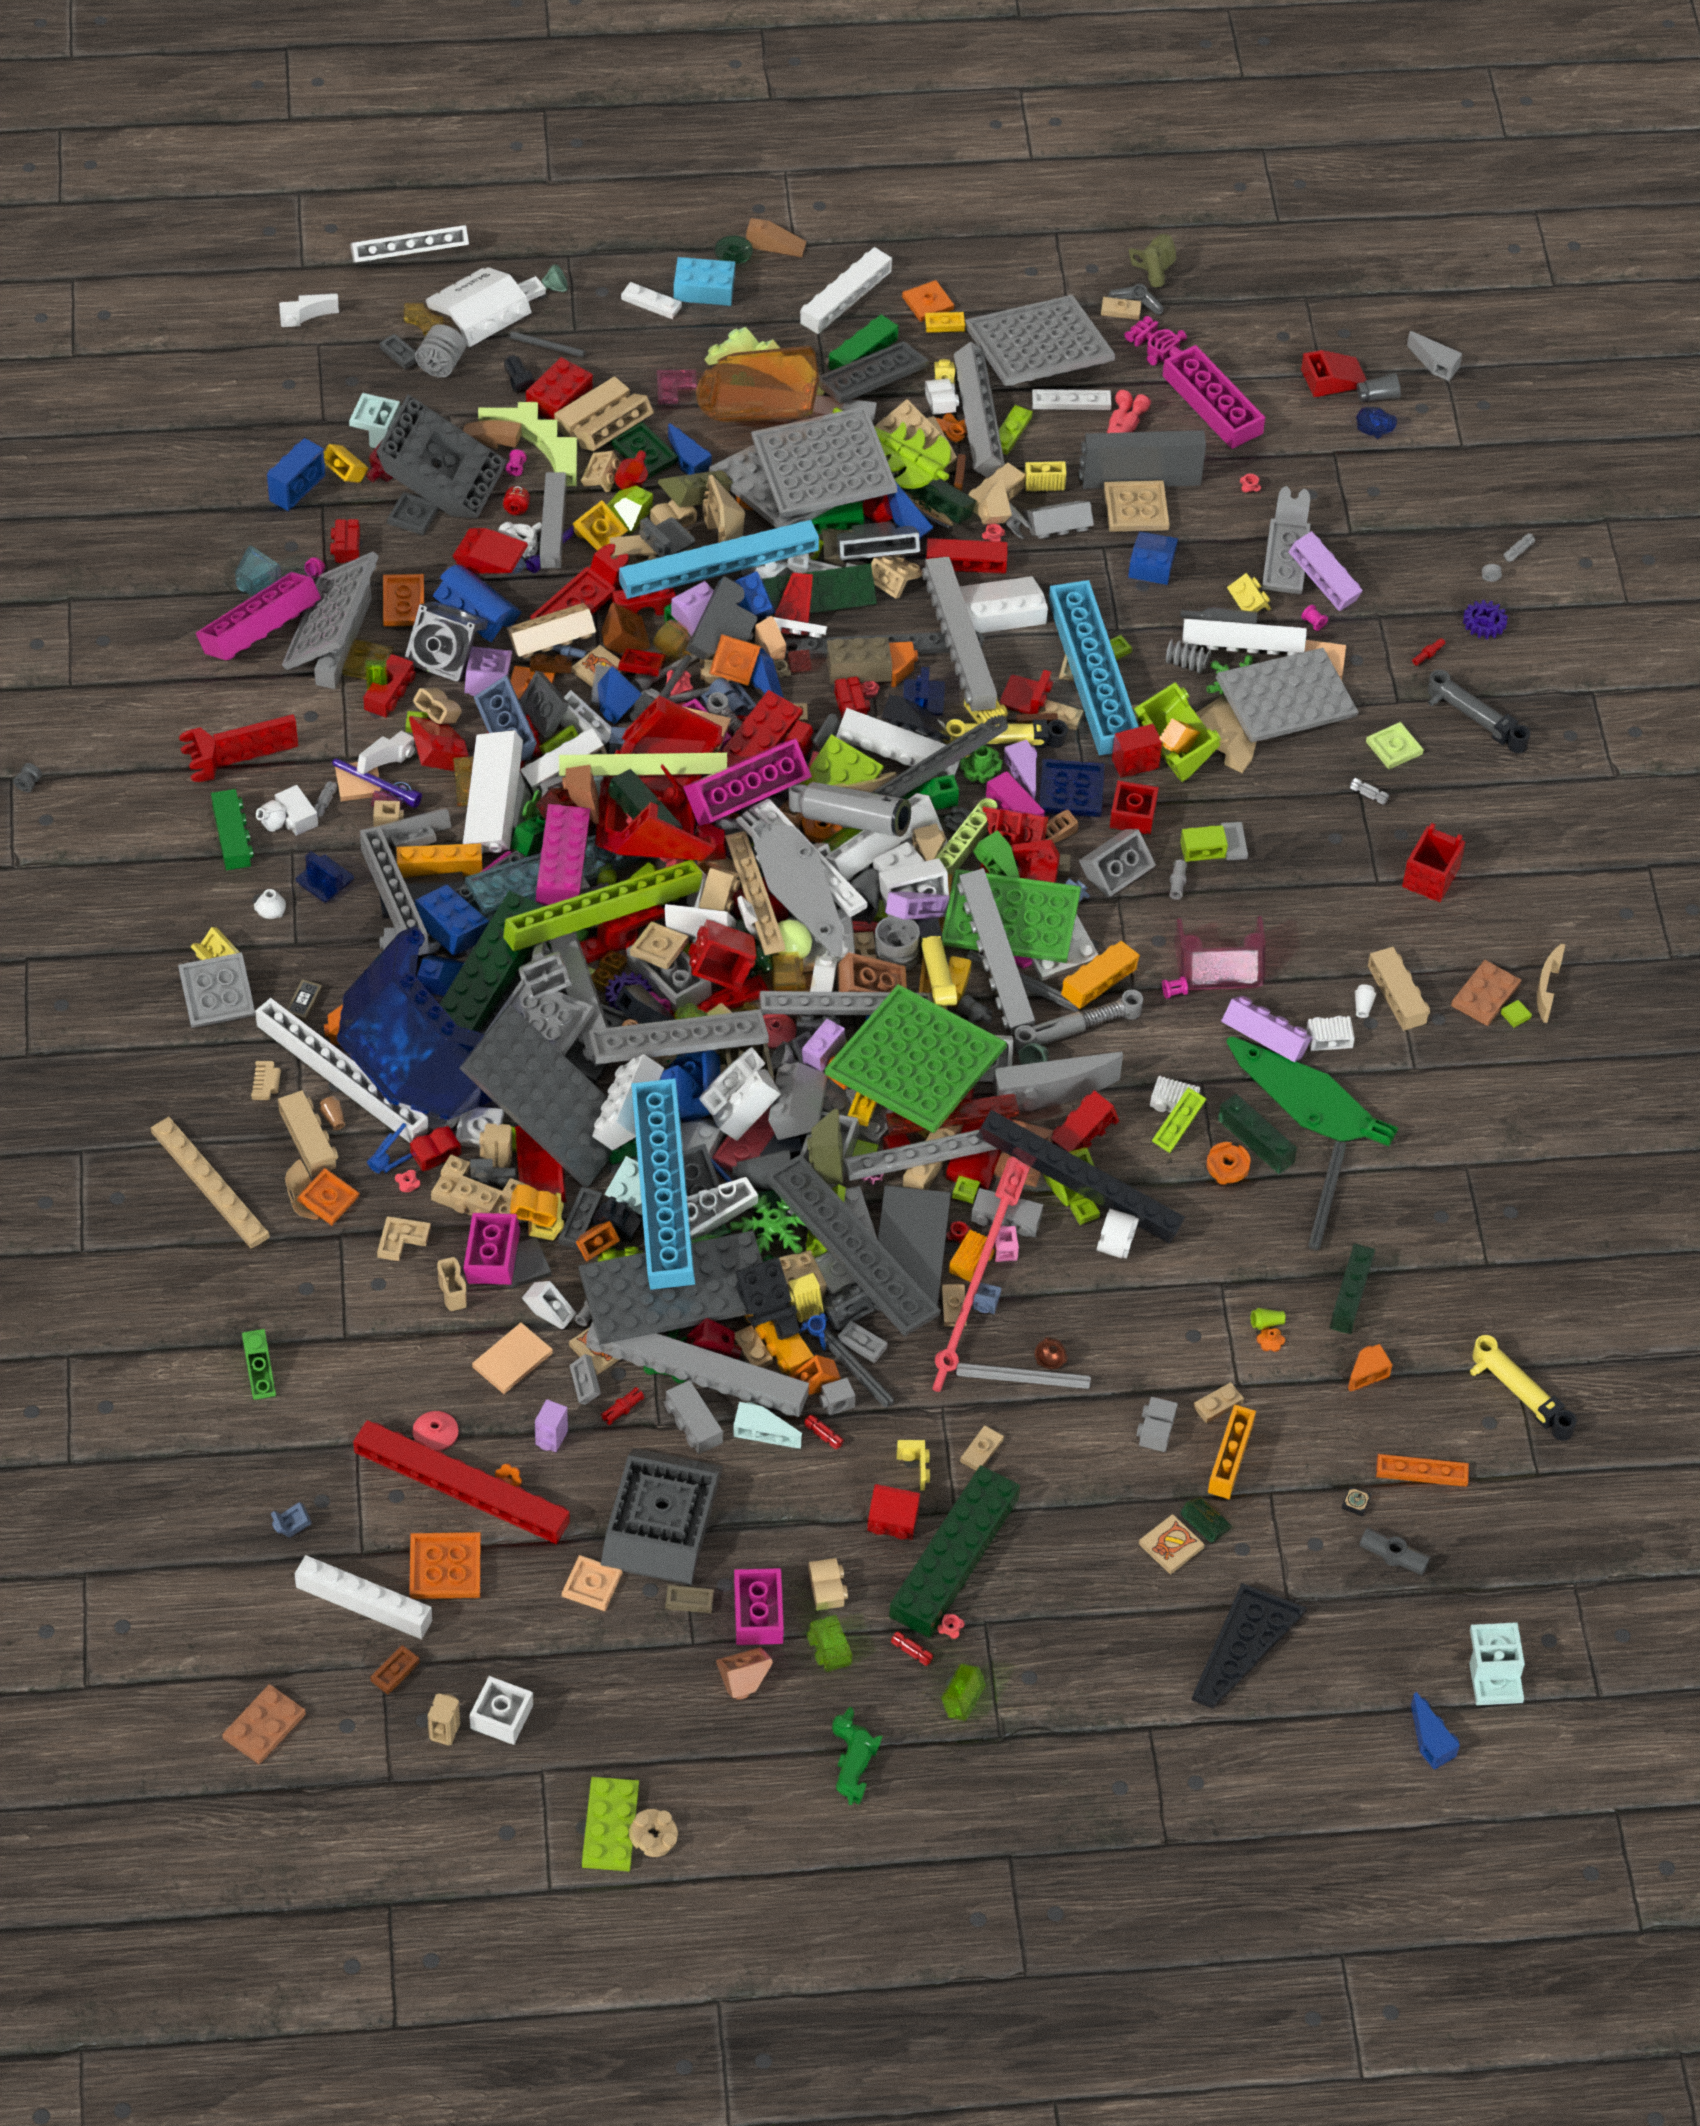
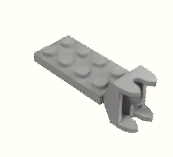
M1288 486L1283 487L1279 492L1275 518H1271L1262 583V589L1302 595L1305 571L1289 554V550L1295 541L1310 532L1311 524L1307 523L1310 495L1304 488L1299 492L1297 499L1291 498V491Z
M546 941L535 944L532 961L519 967L521 979L527 987L528 996L531 1001L548 994L552 995L563 988L573 985L560 951L550 954Z

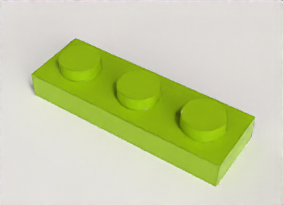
M1017 405L1013 407L998 430L1003 454H1009L1031 420L1033 411Z
M1188 1087L1152 1142L1170 1154L1207 1099Z

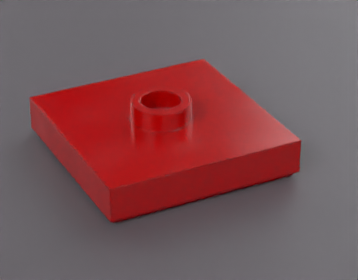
M626 648L618 664V670L658 677L666 662V655Z

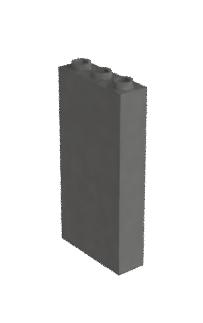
M1204 430L1086 433L1085 442H1081V453L1083 455H1080V467L1082 469H1078V480L1082 481L1083 489L1104 488V482L1164 481V487L1201 486L1206 450Z
M885 1186L878 1241L938 1307L951 1193ZM870 1299L873 1308L881 1311L879 1307Z

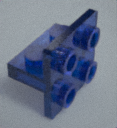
M921 667V675H917V680H904L903 697L931 711L933 715H943L945 682L929 681L930 667Z
M312 851L305 856L306 870L296 877V882L324 903H327L354 880V875L326 855L319 857Z

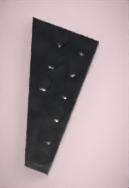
M1241 1583L1193 1693L1192 1701L1214 1709L1306 1613L1307 1608Z

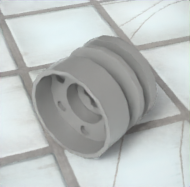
M435 325L431 327L417 349L415 359L418 365L428 374L435 377H447L451 374L464 353L466 343L458 331L446 325Z
M895 916L882 919L875 929V954L877 959L906 966V971L912 969L920 958L919 926L912 919L903 920Z

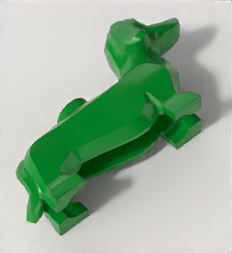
M849 1707L844 1715H837L832 1723L834 1735L844 1739L848 1745L846 1754L841 1753L837 1767L841 1768L836 1789L840 1794L848 1798L849 1805H853L854 1802L860 1805L867 1784L862 1782L858 1785L859 1777L868 1766L871 1755L876 1756L882 1736L878 1735L873 1738L866 1728L854 1725V1710L852 1707Z

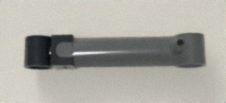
M1435 670L1430 674L1427 690L1432 696L1428 701L1430 706L1444 699L1493 733L1492 738L1498 743L1504 745L1507 742L1510 751L1514 753L1526 751L1530 738V730L1526 726L1518 725V720L1509 714L1503 716L1450 680V675L1446 671Z

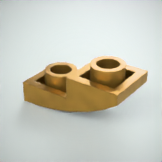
M610 950L600 960L599 967L591 975L595 988L605 993V987L609 986L608 981H614V975L620 976L627 965V957Z

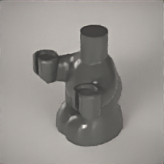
M965 995L960 1000L957 1012L960 1015L967 1016L968 1022L974 1024L975 1021L982 1020L986 1024L991 1023L993 1012L987 1006L975 1001L970 995Z

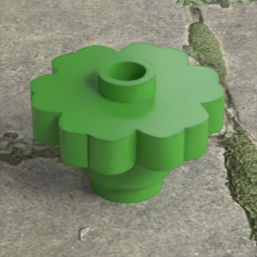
M983 745L973 751L970 757L961 759L960 769L964 770V777L970 781L975 782L979 780L981 783H987L994 776L1001 774L1002 760L999 759L997 751Z

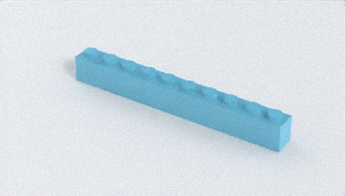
M811 520L798 522L619 568V582L626 598L629 599L818 551L819 536Z

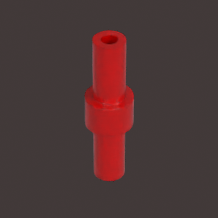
M1440 638L1432 645L1429 644L1424 647L1422 652L1412 659L1413 664L1417 666L1425 659L1433 657L1436 651L1446 644L1445 640Z

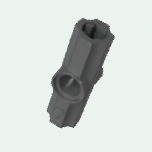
M1369 1527L1365 1530L1359 1543L1360 1547L1383 1557L1388 1565H1400L1421 1576L1427 1569L1431 1559L1430 1556L1407 1546L1402 1538H1390Z

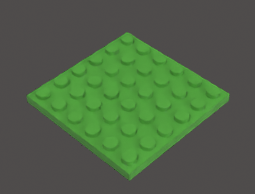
M898 984L825 1068V1075L935 1133L1005 1050L1007 1042Z

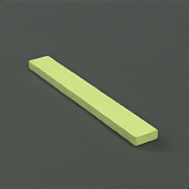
M727 753L559 755V776L566 777V768L591 765L593 776L666 775L660 767L662 764L671 775H711L727 767Z

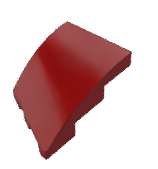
M983 806V813H986L989 824L987 827L989 834L998 830L1010 844L1011 849L1012 845L1045 840L1048 823L1047 816Z

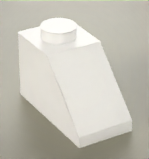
M550 1281L534 1282L522 1297L537 1316L560 1329H564L576 1314L574 1309Z

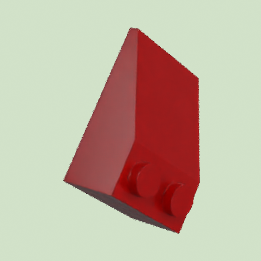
M470 528L454 552L453 558L457 565L467 567L474 574L512 573L528 544L525 541L487 528Z
M410 716L409 721L421 765L458 772L469 757L465 740L448 723L438 724L431 719Z

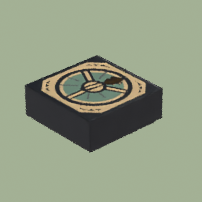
M1349 1487L1341 1509L1363 1516L1371 1499V1494Z

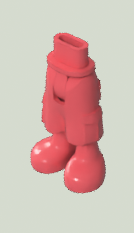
M1119 390L1115 396L1119 409L1114 410L1107 433L1134 432L1140 422L1139 416L1145 413L1151 405L1150 399L1145 395H1137L1133 402L1132 395L1128 391Z

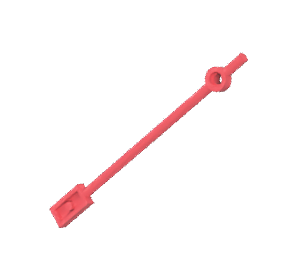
M1015 1157L1008 1158L995 1196L1000 1198L1001 1201L947 1349L936 1354L935 1364L939 1371L932 1390L936 1392L941 1391L947 1373L957 1368L959 1358L955 1350L972 1307L974 1296L980 1285L1008 1205L1014 1206L1017 1204L1030 1167Z

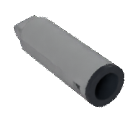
M812 782L808 786L793 785L789 787V809L793 812H802L803 816L809 820L898 837L903 836L907 832L910 824L911 804L907 799Z

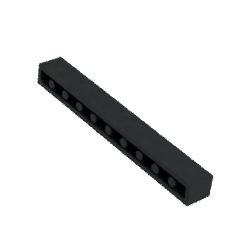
M990 1110L976 1135L979 1139L1017 1158L1024 1164L1108 1210L1111 1208L1135 1216V1218L1139 1219L1138 1227L1169 1244L1177 1234L1185 1216L993 1110Z

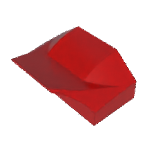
M887 495L865 499L863 515L871 518L874 523L887 522L892 519L893 515Z

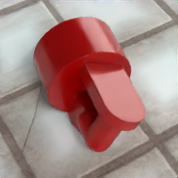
M639 451L635 459H624L620 463L614 475V480L622 490L633 486L640 488L643 486L648 476V471L644 464L646 457L644 451Z

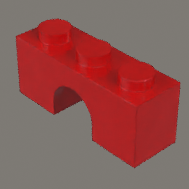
M673 587L629 599L626 598L623 590L612 591V603L614 602L636 614L644 607H652L656 616L664 615V607L671 604L672 598L676 597Z
M393 654L390 655L384 664L385 680L389 684L379 685L372 683L363 696L364 710L387 718L391 711L395 710L398 699L404 696L406 687L414 681L416 675L414 662Z

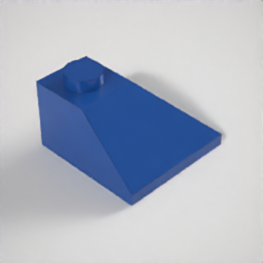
M613 666L597 683L599 710L603 713L605 719L611 721L614 725L642 695Z
M433 955L423 958L417 974L418 991L445 996L465 962Z

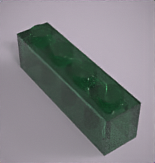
M906 467L899 471L898 477L905 472ZM940 478L938 480L933 479L927 485L920 488H901L904 492L911 494L943 513L957 524L972 516L976 503L975 499Z
M632 769L611 778L607 792L633 820L652 802L658 805L657 818L682 830L683 826L658 800Z
M1234 1094L1220 1105L1218 1120L1278 1174L1295 1163L1297 1147L1240 1096Z
M1354 1243L1332 1314L1330 1329L1352 1334L1375 1254L1374 1248Z

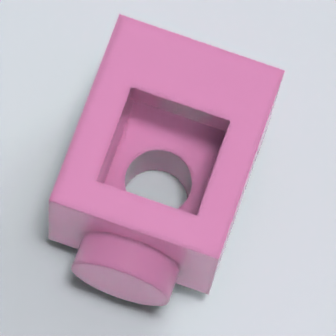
M1015 1226L1000 1227L993 1246L995 1249V1262L1017 1261L1019 1246Z

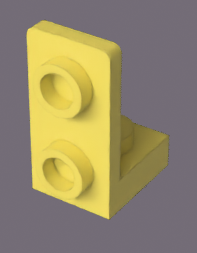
M897 1440V1460H920V1491H925V1483H930V1469H925V1463H929L930 1451L925 1449V1440Z

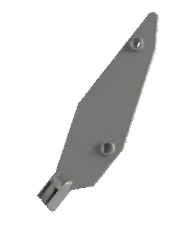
M751 807L749 812L746 811L742 814L743 818L739 816L736 821L753 839L769 891L806 926L808 931L833 956H840L842 954V926L819 853L792 826L768 824Z

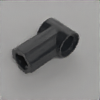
M512 355L504 361V367L510 377L511 386L515 393L529 389L534 384L532 373L530 370L527 371L520 357Z

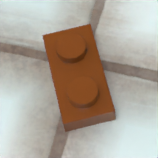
M401 1645L370 1676V1681L389 1695L420 1663V1658Z

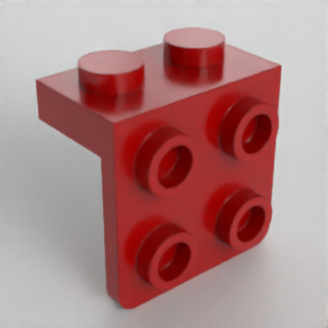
M1043 670L1039 682L1011 675L1000 699V705L1003 704L1007 709L1025 714H1038L1040 708H1044L1047 701V693H1050L1054 681L1051 680V671Z
M1052 839L1012 845L1013 855L1018 862L1020 878L1056 883L1060 854Z

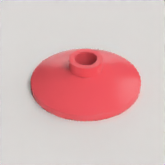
M784 1014L763 1015L769 1035L768 1048L776 1049L782 1042L796 1038V1024L790 1017Z
M427 1412L421 1415L413 1425L414 1440L420 1441L426 1447L433 1450L442 1451L449 1448L458 1437L457 1422L451 1415L445 1412Z

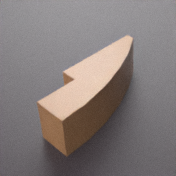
M485 420L465 424L463 431L489 448L498 449L499 444L516 448L522 435V425L512 421Z

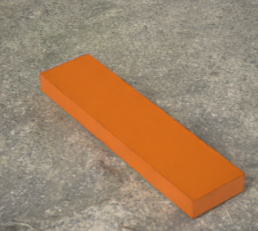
M1385 1454L1377 1455V1478L1468 1486L1469 1463Z

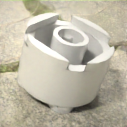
M1110 1208L1096 1251L1127 1259L1139 1219L1133 1215Z

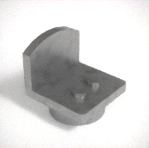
M434 601L420 604L404 659L414 662V667L453 681H460L463 678L475 632L486 629L488 620L470 612Z

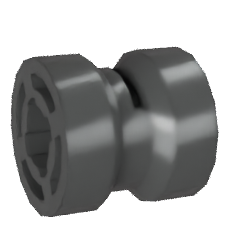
M26 763L22 767L21 773L16 775L13 782L21 791L31 792L35 786L34 783L38 782L42 777V772L37 766Z

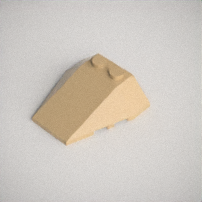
M1224 694L1196 712V714L1207 729L1216 730L1221 737V741H1219L1220 746L1217 750L1226 754L1224 765L1243 773L1253 759L1257 741L1250 743Z

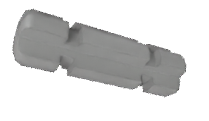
M1530 533L1525 535L1522 540H1519L1510 550H1507L1504 553L1506 561H1513L1535 542L1533 535Z
M1354 778L1351 782L1350 788L1356 792L1359 790L1360 794L1372 800L1377 799V802L1382 805L1387 803L1389 799L1388 793L1384 791L1379 792L1380 789L1366 782L1363 784V781L1358 778Z
M328 781L326 783L325 789L322 790L316 801L317 803L313 806L318 817L323 816L324 809H327L333 798L332 795L337 791V784L335 782Z

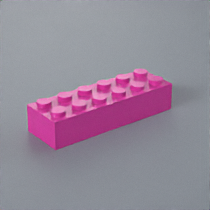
M1196 345L1164 360L1162 376L1231 449L1263 434L1265 417Z
M290 572L197 631L196 635L205 654L223 660H230L235 657L237 652L249 648L252 645L251 643L265 638L268 635L267 633L273 629L282 627L283 623L287 620L299 616V613L304 609L313 607L315 602L320 600L321 597L312 577Z
M795 738L690 783L683 788L700 826L727 816L812 776Z
M548 804L537 881V903L548 906L580 895L590 808Z

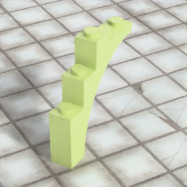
M747 327L732 330L728 335V340L720 345H713L708 350L709 354L704 359L708 365L732 362L758 368L784 382L796 393L823 396L825 393L824 390L815 384L816 377L819 374L800 352L786 356L773 339L759 343Z
M518 402V408H478L479 421L502 420L521 423V437L533 443L545 454L554 472H566L567 486H577V437H558L557 420H538V402Z

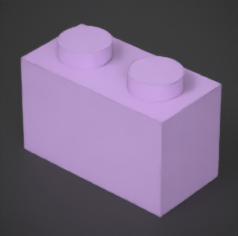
M826 1019L802 1048L803 1063L822 1072L826 1068L829 1059L836 1055L846 1043L845 1028Z
M546 1399L535 1420L536 1445L543 1450H551L557 1453L568 1432L567 1407Z

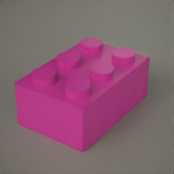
M472 1214L463 1268L467 1283L512 1285L520 1235L517 1214Z
M781 1568L735 1569L736 1645L783 1644Z

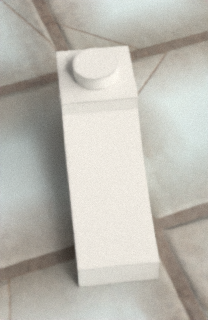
M338 294L299 296V301L279 302L281 327L301 326L302 322L311 318L339 313Z
M403 731L397 733L390 740L382 736L359 754L357 772L364 775L373 768L391 762L402 763L405 759L410 758L415 751L414 737Z

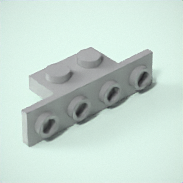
M443 808L380 825L388 845L392 844L397 852L396 847L429 846L431 843L437 842L435 832L451 828L448 809Z

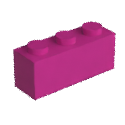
M1007 771L987 782L986 797L996 801L997 808L1044 816L1045 811Z

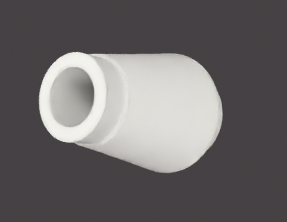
M1359 985L1358 989L1355 990L1356 1016L1360 1018H1367L1376 997L1374 987Z

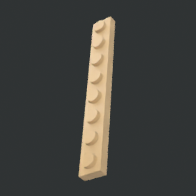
M746 831L726 835V843L736 873L739 874L738 879L740 880L745 899L753 905L758 919L754 926L764 955L785 951V944Z
M170 1117L151 1127V1133L251 1249L270 1238L269 1232Z

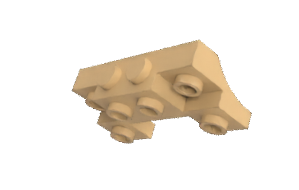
M453 1155L449 1156L441 1170V1177L431 1192V1200L453 1208L459 1213H466L471 1216L473 1213L510 1214L512 1192L517 1185L527 1184L510 1178L503 1191L465 1177L470 1169V1162Z

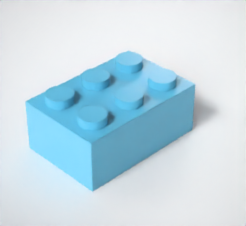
M678 257L674 280V299L681 302L731 306L735 281V262Z

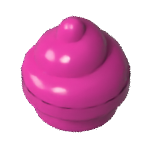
M310 558L304 566L306 574L313 578L319 577V575L324 573L325 563L319 558Z

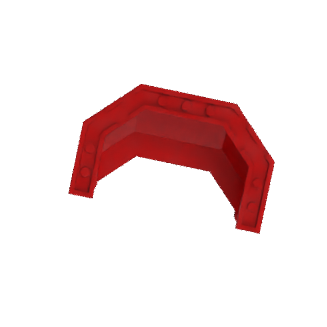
M659 695L625 730L621 738L625 740L620 751L616 749L614 754L713 753L714 749L719 747L723 741L722 726ZM666 775L603 777L599 792V823H597L596 846L618 855L701 861L714 852L716 848L714 837L709 835L706 838L694 835L695 815L684 788L682 792L685 794V801L679 808L658 800L659 796L643 790V786H647L664 793L667 788L674 787ZM702 775L672 776L678 784L684 787L699 780ZM628 810H643L630 824L626 822L628 818L626 812Z

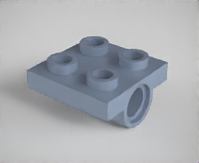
M725 678L715 680L710 685L709 691L700 695V701L706 707L708 697L712 693H723L728 698V705L735 716H747L756 706L738 682H728Z

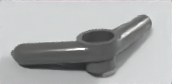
M1143 284L1110 290L1108 294L1109 298L1141 301L1142 304L1156 315H1161L1164 307Z

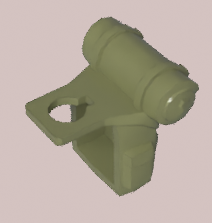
M1160 234L1143 251L1134 248L1129 249L1131 264L1148 271L1150 285L1152 287L1163 286L1165 282L1164 271L1176 261V248L1172 237L1167 234ZM1135 254L1143 259L1141 263L1136 260Z

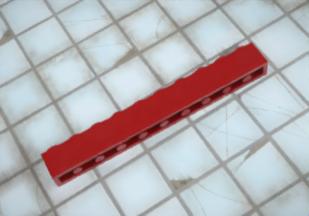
M366 1420L353 1440L354 1453L552 1543H558L570 1523V1513L562 1505H554L546 1501L542 1496L532 1495L522 1487L512 1486L502 1478L492 1477L480 1468H472L460 1459L450 1458L442 1451L430 1449L420 1441L410 1440L400 1432L390 1431L380 1423Z

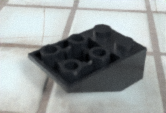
M889 695L881 718L889 721V724L924 737L929 736V738L941 742V739H951L931 711L904 697Z

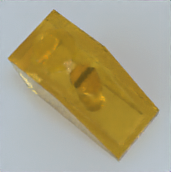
M474 756L453 758L457 806L468 805Z

